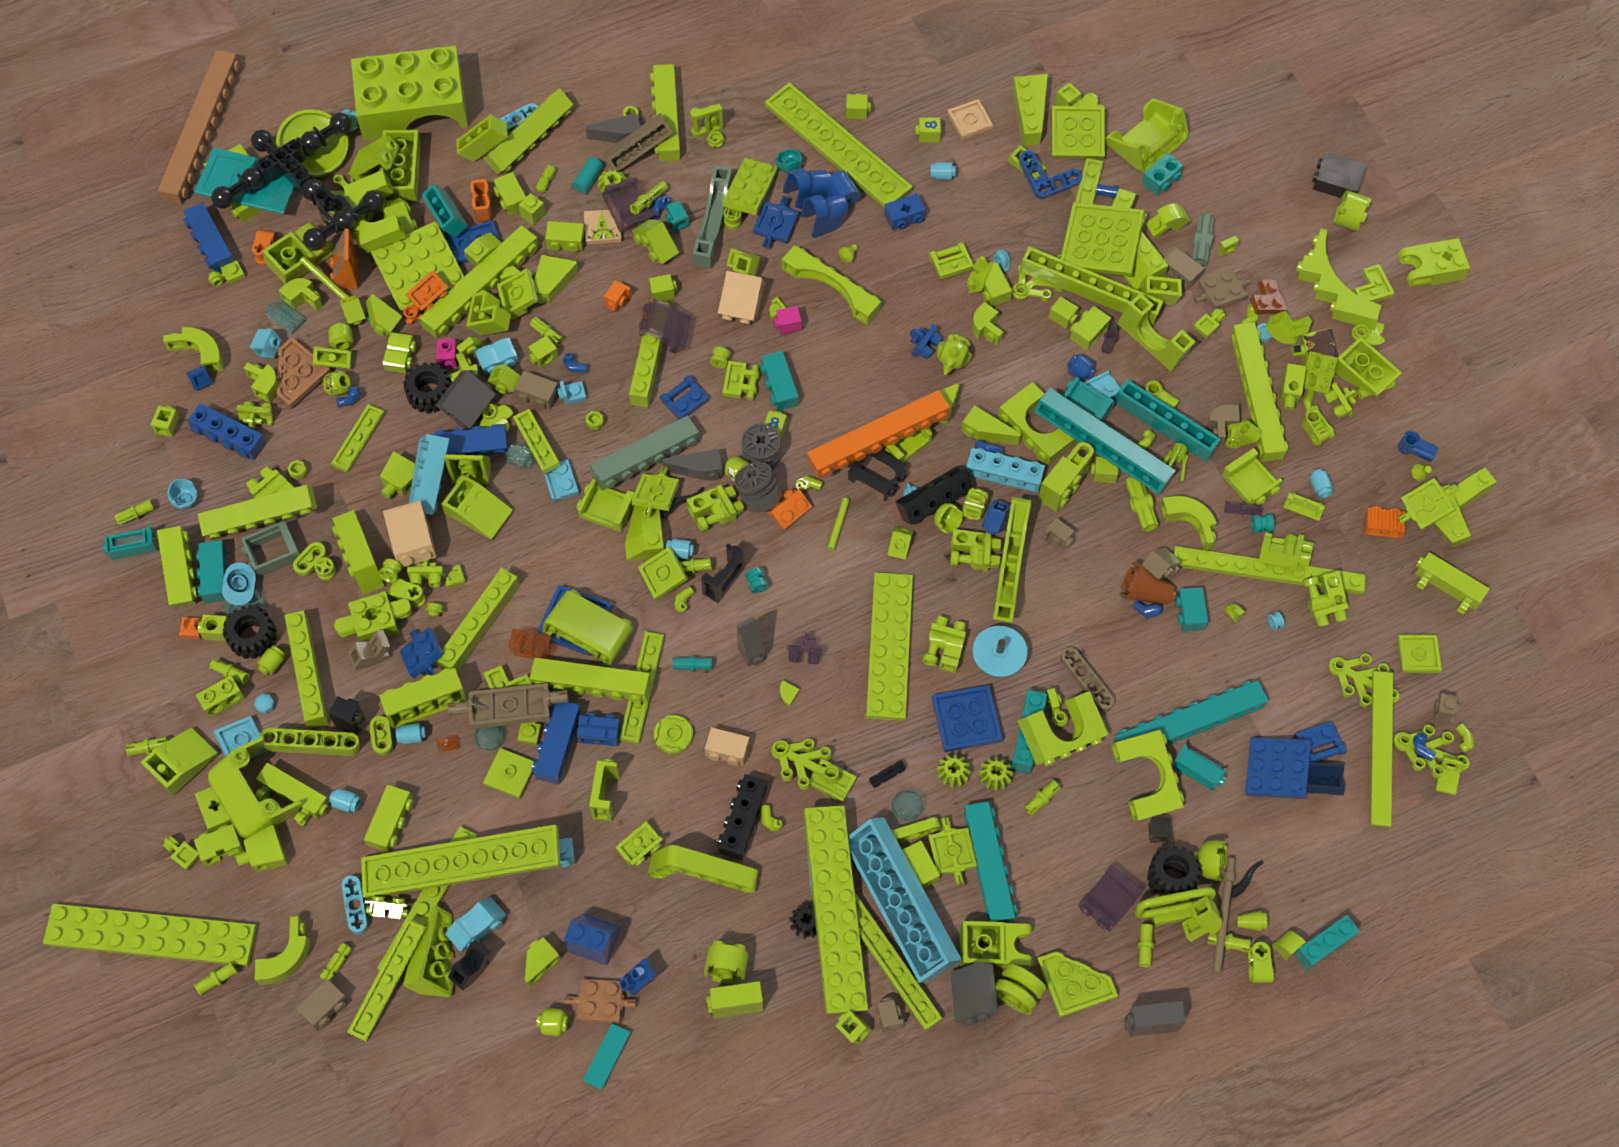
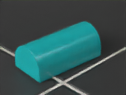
M589 157L572 182L571 188L587 195L604 170L602 162L594 157Z

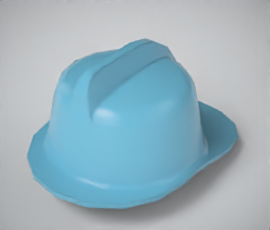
M234 563L226 569L222 585V595L227 602L235 606H242L252 599L256 581L254 570L245 563Z

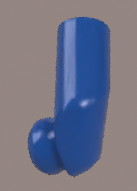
M662 196L653 201L651 219H659L660 211L670 203V199L667 196Z
M571 353L564 355L563 363L569 371L587 373V364L577 363L573 359L574 355Z
M350 387V393L347 397L336 398L337 407L354 405L361 395L359 388Z
M983 440L975 442V449L982 448L992 453L1003 452L1002 446L987 444Z
M1137 601L1132 607L1145 618L1158 616L1163 610L1162 605L1159 603L1145 606L1140 601Z
M1418 733L1413 738L1415 751L1427 760L1432 761L1436 753L1426 747L1425 741L1427 736L1423 733Z

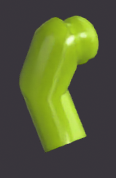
M1252 304L1248 305L1247 318L1241 320L1240 324L1256 323L1258 321L1259 314H1255Z
M1307 390L1303 399L1306 412L1312 408L1319 410L1317 405H1313L1315 392L1312 390Z
M1150 429L1143 432L1144 439L1136 444L1144 450L1156 438L1155 433H1152Z
M805 476L796 481L795 488L801 491L811 487L821 490L823 482L810 476Z
M690 586L675 596L674 607L678 612L686 611L687 599L694 594Z
M1461 723L1455 728L1463 738V743L1459 747L1464 752H1468L1474 748V736Z
M770 805L761 806L762 824L773 832L779 831L782 828V821L771 816Z

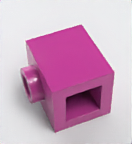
M797 306L776 310V317L773 318L775 329H779L780 335L801 331L802 321Z
M444 338L437 340L436 360L437 364L442 366V368H457L456 354H458V349L456 348L455 339Z

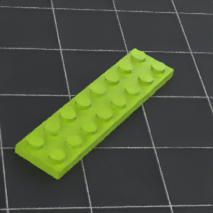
M874 573L866 719L905 721L913 575Z

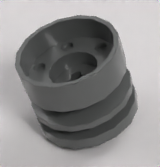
M763 423L748 427L741 439L742 458L749 463L765 462L773 470L779 464L781 458L779 433L772 426Z
M755 462L744 466L737 472L734 478V484L747 510L751 512H765L777 505L782 498V491L770 466L765 462Z

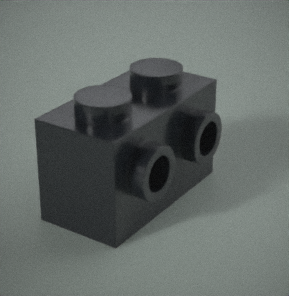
M337 696L328 713L336 728L358 735L359 731H362L366 724V718L359 703L351 698L346 700Z

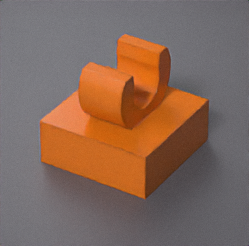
M182 617L179 636L181 638L200 639L201 634L198 632V623L202 621V618Z

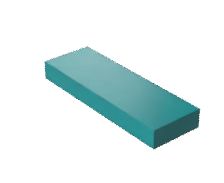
M613 1023L611 1024L583 1082L601 1091L603 1090L631 1032Z

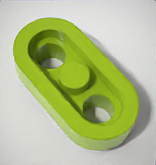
M311 543L294 560L293 568L297 575L308 576L315 570L314 565L316 561L326 557L327 551L322 543ZM320 552L318 556H314L315 553Z
M376 716L369 725L372 748L378 755H387L393 749L391 725L386 717ZM379 726H384L382 730H378ZM382 744H386L385 748H380Z

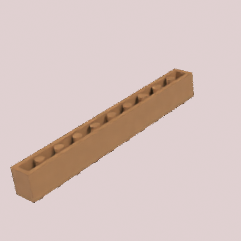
M216 50L157 190L162 201L182 205L184 199L188 197V189L194 182L195 172L200 167V160L202 155H205L206 145L212 138L213 128L217 126L218 116L223 111L224 101L228 98L229 89L234 84L236 72L240 69V62L235 53Z

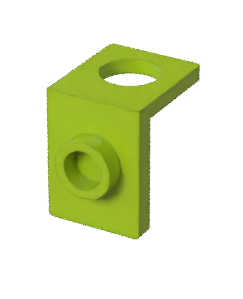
M895 526L887 555L906 560L914 530Z
M1444 757L1441 766L1444 767L1445 773L1441 778L1437 779L1435 791L1455 796L1464 762ZM1447 764H1454L1456 765V767H1452Z

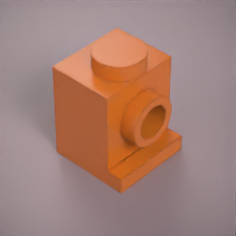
M615 280L604 295L605 306L611 311L618 312L621 307H624L627 299L630 300L632 298L631 288Z

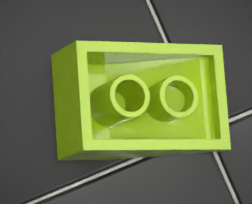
M1362 337L1357 339L1338 357L1335 368L1336 373L1344 381L1376 397L1402 374L1400 370Z
M482 454L444 455L452 484H457L460 478L465 475L480 485H490L492 464L489 456Z

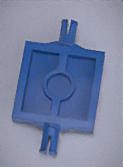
M782 196L780 204L764 202L753 228V234L765 237L762 244L764 248H769L772 240L786 244L798 218V211L786 206L789 201L787 196L786 198Z
M430 627L419 634L417 630H412L410 632L412 641L400 650L407 671L414 679L424 671H426V675H434L435 671L432 666L444 654L436 634Z

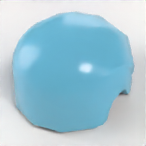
M182 478L170 483L168 499L174 507L183 510L192 507L196 503L198 497L197 490L192 481Z

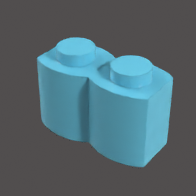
M509 338L501 339L492 345L481 347L475 351L484 375H490L494 366L506 364L512 368L519 362Z

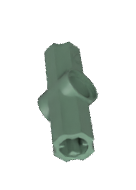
M1206 213L1199 215L1192 243L1194 247L1192 259L1199 262L1202 266L1207 265L1209 249L1213 240L1214 217Z

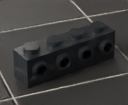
M957 465L898 499L895 503L903 521L910 525L921 522L922 518L935 514L941 505L945 503L952 504L955 499L966 496L969 490L973 488L967 470Z
M744 774L743 780L739 779L736 791H739L737 798L733 797L731 801V815L726 816L723 826L726 828L724 835L720 834L717 842L720 854L743 860L768 788L767 780Z

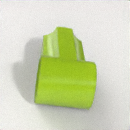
M1152 380L1146 384L1145 391L1173 409L1180 402L1163 390L1162 385L1158 381Z

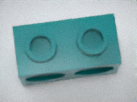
M1167 153L1144 173L1142 184L1158 196L1162 191H1167L1172 182H1177L1181 178L1183 164Z

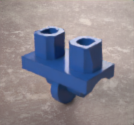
M932 324L930 329H927L924 334V328L922 327L918 330H911V343L915 344L918 342L911 352L912 356L920 355L927 359L931 355L933 349L926 345V343L930 342L933 346H936L942 338L935 331L937 329L936 325Z
M648 958L642 959L619 980L622 990L624 992L629 991L631 996L637 994L647 984L653 982L656 977L654 969L649 966Z

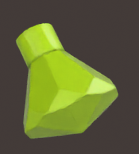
M853 244L850 247L840 248L838 254L841 260L846 263L852 262L858 247Z
M1419 463L1413 466L1411 473L1414 479L1422 481L1428 477V473L1432 471V468Z

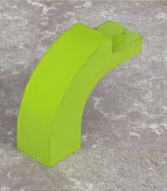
M182 327V334L172 333L170 335H163V342L168 351L196 350L201 354V365L205 367L207 372L224 371L223 358L214 339L206 332L197 328Z
M1170 496L1163 498L1160 508L1164 522L1186 521L1192 524L1199 533L1203 549L1206 551L1211 550L1214 542H1216L1214 529L1217 522L1210 510L1199 501L1189 497Z
M299 916L290 917L289 942L281 954L269 959H255V981L259 985L281 982L292 976L304 963L309 952L310 940L307 936H302L305 935V923H302Z

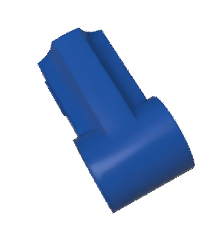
M1412 431L1406 432L1398 443V450L1406 455L1414 454L1429 462L1433 461L1438 451L1437 446L1420 439L1419 435Z

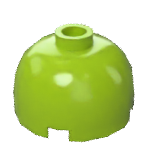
M1210 840L1201 845L1199 852H1195L1194 857L1197 856L1199 859L1198 864H1201V875L1206 879L1222 881L1223 874L1221 869L1226 868L1227 846H1224L1226 841Z

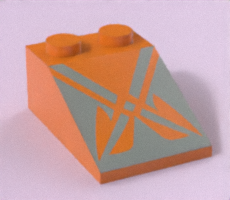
M344 229L333 250V257L330 258L331 268H333V273H330V280L341 290L358 289V257L349 229Z

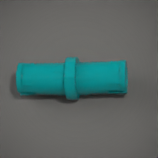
M690 656V658H673L672 668L673 670H690V672H694V670H712V658H694V656Z

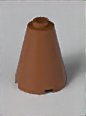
M1136 561L1132 563L1135 566L1133 569L1129 568L1122 582L1121 588L1124 589V594L1120 593L1122 598L1165 605L1174 601L1176 592L1172 585L1163 579L1158 580L1140 563Z

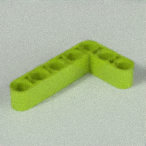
M669 845L652 853L647 873L650 877L663 879L678 872L749 893L755 892L758 878V870L676 845Z

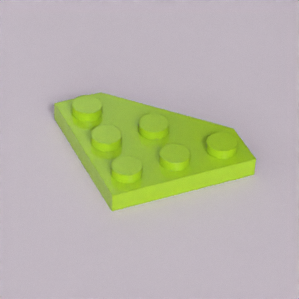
M1057 951L1037 958V963L1059 1018L1118 998L1112 979L1106 974L1096 972L1091 967L1078 961H1073Z

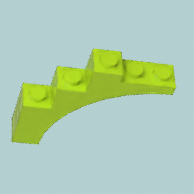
M1320 229L1319 235L1314 236L1312 243L1315 248L1310 249L1309 256L1304 255L1303 262L1299 261L1296 270V272H1299L1298 279L1315 284L1313 289L1316 292L1315 299L1332 303L1330 309L1333 312L1332 319L1353 325L1362 324L1369 329L1375 330L1382 305L1360 297L1340 281L1330 266L1326 254L1328 230Z
M1012 497L995 598L994 620L1013 621L1023 547L1031 500Z

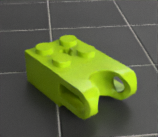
M311 222L293 233L291 231L262 250L264 263L284 284L293 279L300 278L310 271L300 262L303 256L309 259L316 267L333 256L335 246L330 241H326L325 246L318 251H311L305 247L303 243L304 233L308 229L317 228Z
M1459 238L1401 249L1397 255L1401 264H1411L1416 268V270L1408 274L1406 279L1410 287L1426 284L1431 286L1464 280L1470 270Z
M1080 442L1067 458L1063 456L1041 484L1038 497L1040 502L1055 512L1060 507H1065L1069 501V495L1076 493L1080 486L1079 482L1089 470L1090 460L1094 452L1090 444ZM1080 450H1087L1088 454L1085 457L1080 456Z
M963 921L960 924V957L962 959L960 967H966L976 962L993 964V968H1005L1007 964H1014L1024 969L1032 966L1031 956L1019 953L1014 946L1015 939L1026 938L1032 933V926L1030 924ZM980 941H983V944H986L984 948H981L978 945Z

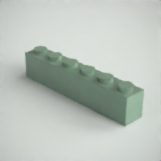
M687 415L590 464V474L597 480L601 490L612 488L616 483L628 480L634 474L647 470L649 466L655 463L659 464L663 462V459L671 455H677L687 447L694 446L699 441V431Z

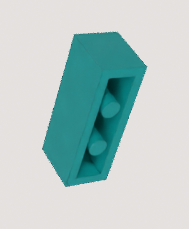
M433 183L422 194L423 199L442 230L456 238L468 226L447 191Z
M783 351L761 356L759 369L762 375L765 374L766 379H764L766 389H770L771 395L769 396L772 406L775 405L777 411L799 406V397Z
M222 540L198 543L199 551H196L197 562L200 565V568H197V577L200 579L198 595L203 598L205 603L226 601L222 595L223 579L227 569L226 547Z
M1346 915L1299 948L1294 956L1304 969L1309 971L1354 939L1360 930Z

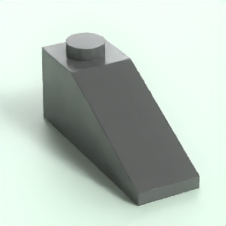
M634 113L585 127L588 139L618 143L641 126L637 114Z
M718 449L663 459L664 468L667 467L668 472L704 481H714L723 477Z
M752 617L736 625L737 647L749 667L753 664L759 665L766 658V650L756 619Z

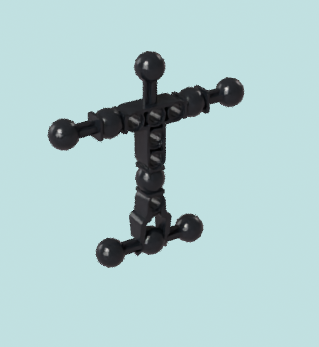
M340 112L334 114L330 118L329 125L319 131L314 126L312 127L313 131L305 132L301 139L297 137L279 148L273 144V136L270 132L263 129L255 131L251 137L252 146L259 152L266 151L268 155L260 159L258 163H255V168H247L242 173V176L238 173L239 182L229 188L226 186L216 187L211 195L212 202L216 207L221 209L229 208L234 203V196L246 190L249 194H252L251 190L259 189L264 182L267 184L269 181H273L283 175L303 194L305 199L312 201L313 205H317L322 221L327 225L322 229H308L304 233L303 243L311 251L321 250L325 246L326 238L333 233L340 234V231L343 232L344 229L352 230L356 221L361 220L360 216L368 211L372 213L380 212L385 206V197L377 190L367 191L363 195L362 203L352 209L351 205L342 195L331 193L323 186L321 181L314 179L313 175L309 174L308 170L301 164L307 157H310V153L318 152L322 145L327 147L325 139L333 134H347L351 130V119L345 113ZM335 209L337 212L332 218L328 212Z

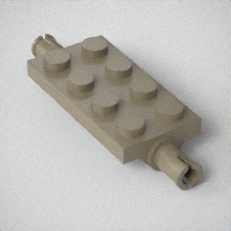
M548 683L469 692V699L465 700V702L448 703V714L452 716L467 713L469 715L470 729L549 721V706L555 703H568V691L550 692Z

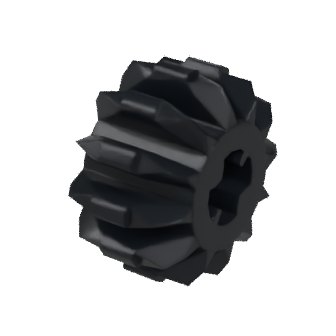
M809 903L806 905V909L799 905V911L793 910V916L789 918V922L793 923L790 929L796 930L795 935L797 937L803 933V939H807V934L814 938L815 932H817L814 908L811 910ZM808 918V921L810 919V924L806 925V922L803 924V919Z

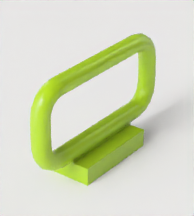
M1205 887L1149 898L1138 903L1134 913L1140 919L1152 918L1154 927L1185 921L1193 916L1190 905L1198 901H1190V899L1208 896L1214 900L1216 891L1213 888Z

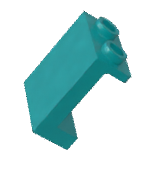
M1078 377L1074 380L1071 379L1066 386L1067 391L1064 397L1101 422L1104 421L1115 404L1113 399L1102 395L1082 382Z

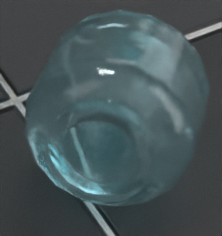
M522 443L512 444L505 455L507 463L520 471L525 467L529 468L534 461L531 449Z

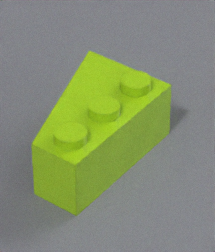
M1450 485L1443 486L1444 489L1450 487ZM1451 494L1449 499L1455 511L1432 525L1453 548L1470 542L1471 534L1454 494Z

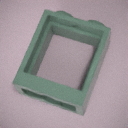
M285 520L241 538L244 545L240 547L244 556H249L250 561L247 563L256 572L258 578L292 564L300 555ZM283 536L289 553L258 565L251 548Z

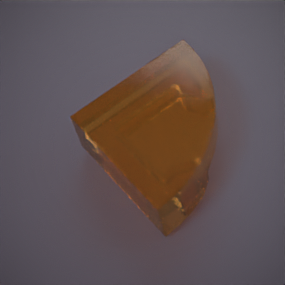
M447 738L436 739L440 753L460 749L457 740Z

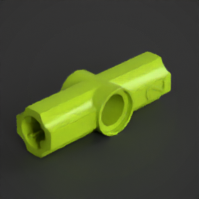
M1133 477L1127 478L1125 484L1130 495L1131 509L1134 514L1136 513L1142 531H1153L1155 528H1158L1159 524L1153 510L1152 496L1150 493H1147L1145 485Z

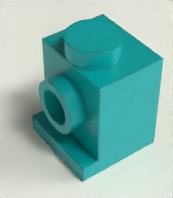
M680 201L669 203L665 207L667 210L665 217L667 222L671 223L672 232L675 233L689 227L688 215Z

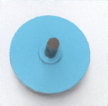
M1006 626L986 628L976 637L973 644V658L977 666L984 673L995 678H1003L1017 673L1027 659V645L1023 637L1014 629Z

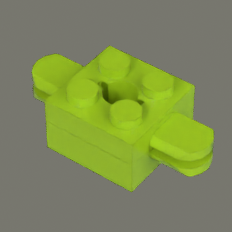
M386 591L349 602L348 606L351 615L336 619L334 628L340 637L357 633L360 642L369 641L378 630H384L388 638L399 634L396 621L409 617L412 613V607L406 598L390 602Z

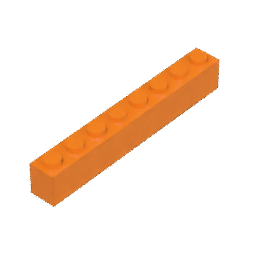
M937 390L807 452V462L817 479L827 477L839 468L844 469L850 463L861 461L867 455L877 453L885 446L894 445L904 437H911L921 429L925 430L936 422L946 420L949 416L950 406L941 392Z

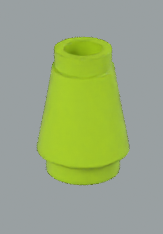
M1257 911L1237 915L1238 928L1257 931L1267 929V913Z

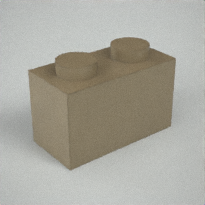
M1176 247L1164 258L1165 262L1169 265L1166 275L1172 279H1181V286L1187 291L1202 277L1204 267Z
M523 371L514 388L516 398L525 403L535 404V406L542 409L550 410L558 395L557 382Z
M1164 547L1153 550L1142 565L1160 580L1171 576L1174 577L1179 572V566L1182 561Z
M326 979L296 1010L318 1030L320 1027L324 1028L336 1012L339 1013L343 1010L348 999L336 986Z

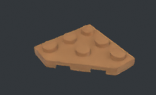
M292 337L278 349L277 396L288 407L292 408L324 379L325 375L331 373L329 367L312 365L313 354Z

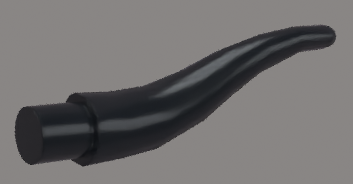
M701 487L691 495L673 499L669 511L663 510L660 516L666 519L679 505L686 503V499L701 494L704 488Z
M1262 860L1254 864L1246 872L1241 882L1232 887L1230 899L1238 897L1246 890L1253 873L1263 864Z

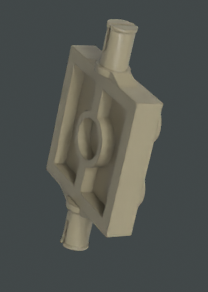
M1228 269L1200 279L1198 285L1202 290V294L1194 296L1193 300L1195 303L1206 300L1214 310L1217 308L1221 309L1246 300L1248 295L1243 286L1252 284L1250 277L1239 280L1232 269Z

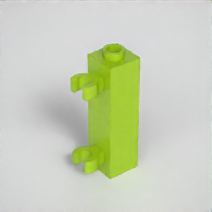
M1430 552L1425 558L1421 556L1415 565L1418 567L1415 574L1421 577L1416 587L1423 591L1429 582L1462 602L1457 609V612L1464 615L1468 607L1476 610L1490 589Z
M268 762L256 777L257 782L262 786L255 793V797L260 802L268 799L271 792L290 804L300 800L302 803L301 811L297 813L294 820L302 827L307 823L310 815L319 820L321 816L326 815L330 808V802L327 797Z

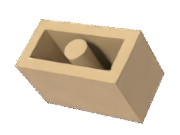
M711 727L705 746V756L714 761H719V759L727 761L728 764L738 766V764L744 765L750 745V737Z

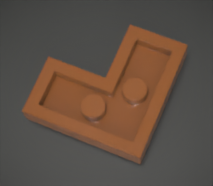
M1261 280L1258 286L1262 295H1252L1250 298L1255 314H1277L1287 311L1288 308L1276 280Z

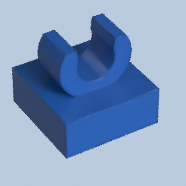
M204 366L187 372L195 391L212 384Z

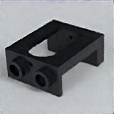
M880 450L877 453L867 455L861 461H855L848 471V480L853 483L856 480L863 482L882 493L884 501H887L890 496L893 497L896 493L899 482L903 483L907 477V465ZM873 457L894 469L895 477L891 481H882L864 471Z
M726 545L728 564L717 578L712 577L706 572L701 578L702 594L716 603L721 601L744 570V553L738 546Z

